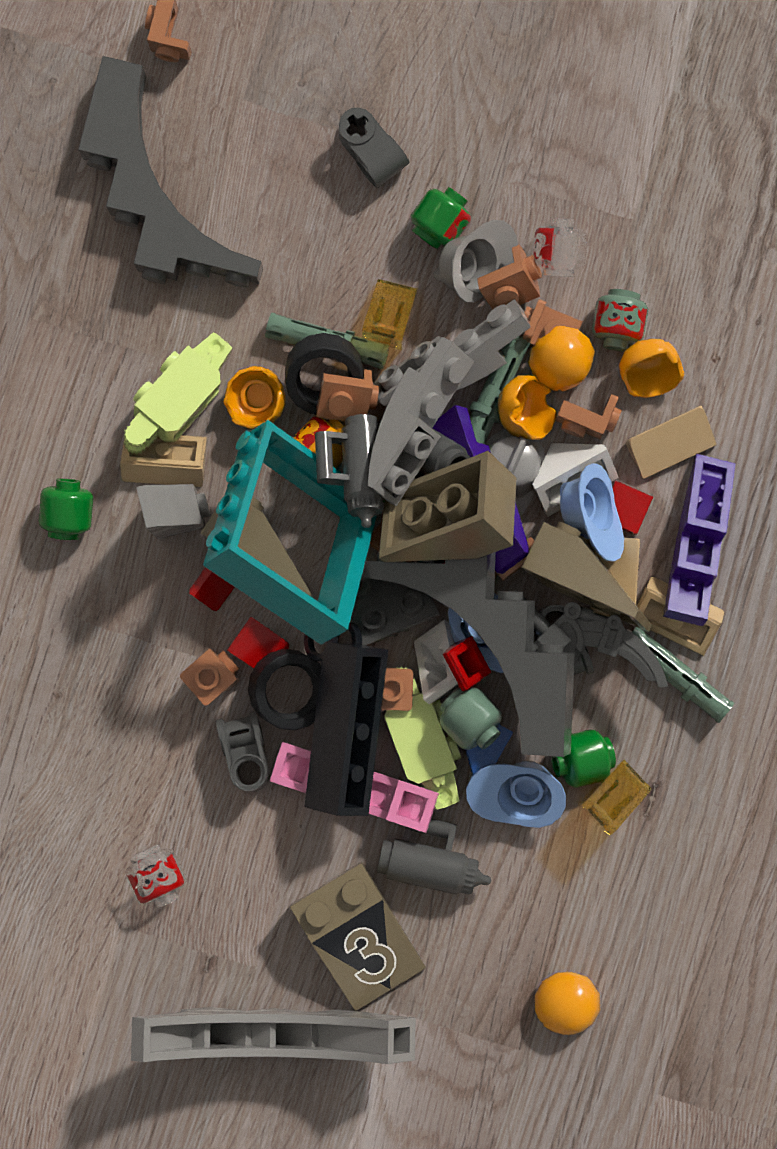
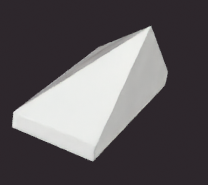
M551 443L539 473L532 484L547 517L560 511L561 485L580 478L582 471L589 464L601 465L606 470L611 482L619 478L609 452L604 445Z
M443 620L414 641L423 700L428 704L451 694L458 686L453 673L442 655L453 644L450 624L446 620Z

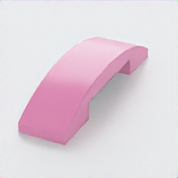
M282 742L270 782L306 793L311 751ZM374 772L369 814L427 833L439 793Z

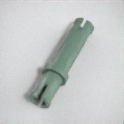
M276 313L270 314L266 327L268 331L265 333V338L287 342L295 345L309 335L320 333L339 335L353 344L360 354L362 363L382 370L389 352L387 351L390 348V344L355 336L354 331L347 330L346 333L277 315Z
M520 336L501 349L507 363L488 375L477 402L473 401L470 405L469 411L472 412L470 420L478 443L485 444L493 424L499 423L498 399L500 392L511 379L515 378L527 348L530 346V343Z
M636 627L632 631L653 652L663 669L667 682L682 693L681 698L683 700L694 702L715 719L717 723L726 716L735 703L706 682L707 676L702 672L696 674L642 629Z

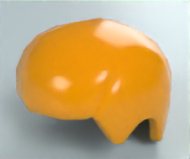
M556 326L547 335L537 338L534 346L531 348L528 364L533 376L550 390L564 392L580 385L585 380L592 367L595 351L590 339L578 329Z
M651 338L637 341L624 351L619 363L621 378L626 385L628 393L634 397L650 398L663 395L675 389L684 378V370L678 352L671 343L665 342L662 339Z
M252 366L239 370L228 381L223 403L234 424L255 429L267 420L274 423L282 415L286 405V394L283 384L273 371L263 367Z
M518 375L511 379L500 392L498 413L504 429L511 435L530 440H542L552 430L556 419V410L546 402V395L551 390L539 382L535 376Z
M557 972L542 981L535 994V1013L539 1021L543 1023L545 1028L562 1035H574L585 1031L594 1024L601 1010L600 993L588 977L574 972Z

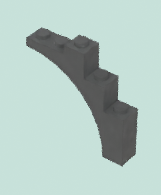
M102 56L78 150L82 158L88 160L87 165L92 168L110 171L111 166L116 167L106 204L110 215L115 216L114 221L129 227H138L139 222L144 223L134 260L137 271L142 272L143 279L160 284H165L166 279L177 281L181 266L186 267L185 272L198 277L209 278L210 273L226 276L225 282L239 287H249L250 282L260 284L263 272L260 260L231 251L201 233L178 212L160 188L150 167L143 140L142 101L146 82L143 66Z
M496 552L477 559L445 560V564H442V560L417 561V563L383 562L379 559V553H377L376 561H365L363 578L396 582L424 592L454 610L478 632L497 658L511 687L520 721L522 755L564 757L571 754L575 653L563 652V644L538 643V650L533 651L535 601L523 600V592L498 591V599H494Z

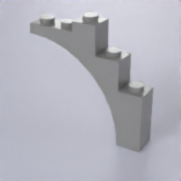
M217 1007L181 1009V1012L132 1017L131 1061L152 1062L215 1057H297L381 1064L415 1061L416 1018L342 1009L317 1012L279 1008L249 1011Z

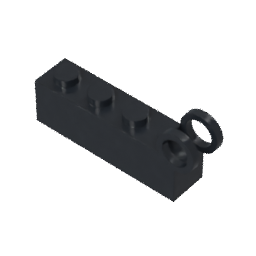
M350 622L348 630L352 637V644L339 643L341 635L339 634L327 641L326 647L321 654L316 651L314 640L304 634L306 654L314 661H322L304 807L336 816H368L388 649L362 645V634L359 627L355 623Z

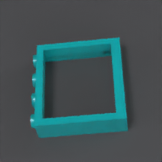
M267 420L250 432L246 430L236 443L237 456L226 475L228 485L225 495L216 508L218 517L215 527L206 540L208 550L203 566L322 645L348 630L377 516L371 519V526L369 528H364L361 525V519L351 516L348 512L347 502L344 500V486L320 484L317 482L316 454ZM262 463L340 517L318 601L238 547ZM333 467V473L343 474Z

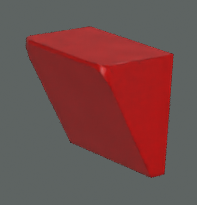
M205 567L189 589V594L211 610L217 611L235 587Z
M250 617L227 651L254 668L257 662L268 653L289 649L290 644L256 619Z
M472 636L455 642L442 654L462 691L467 690L492 673Z

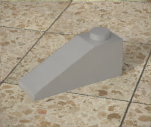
M193 484L143 485L136 487L146 529L157 539L205 527L204 517L210 516L205 492L197 494Z

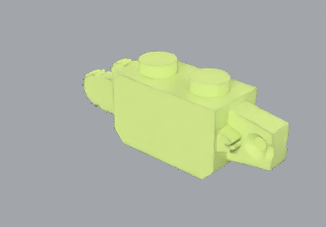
M213 332L194 349L188 345L180 355L174 351L165 360L160 368L163 374L154 384L147 381L133 398L136 402L134 405L135 418L130 422V426H127V429L124 430V445L128 452L135 453L136 455L138 453L142 454V451H145L146 447L148 448L157 437L164 442H174L182 436L219 394L221 383L220 369L232 352V347L228 342Z
M413 679L412 709L409 711L387 710L384 718L407 779L417 784L422 783L425 789L439 793L435 805L436 810L460 801L454 776V770L457 769L454 761L461 759V755L455 741L450 736L445 738L440 725V717L442 715L440 699L431 704L425 702L423 694H420L415 679Z

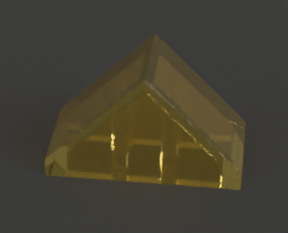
M378 279L363 324L362 338L390 344L391 348L402 350L417 288Z
M622 760L610 771V775L593 787L578 804L606 834L612 835L650 793L652 788L625 760Z

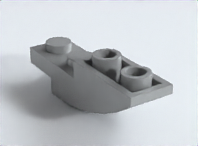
M515 299L507 305L497 306L488 314L485 321L474 329H467L461 332L455 338L454 343L475 361L457 390L471 385L505 365L507 362L501 349L531 328L524 310ZM437 336L432 341L421 343L412 351L409 358L398 366L388 367L380 374L374 385L379 386L378 399L383 406L388 405L408 367L416 371L421 370L441 339L440 336Z
M441 337L420 371L410 367L407 368L386 407L375 438L369 465L368 486L394 506L398 505L441 436L432 428L475 362L453 341Z

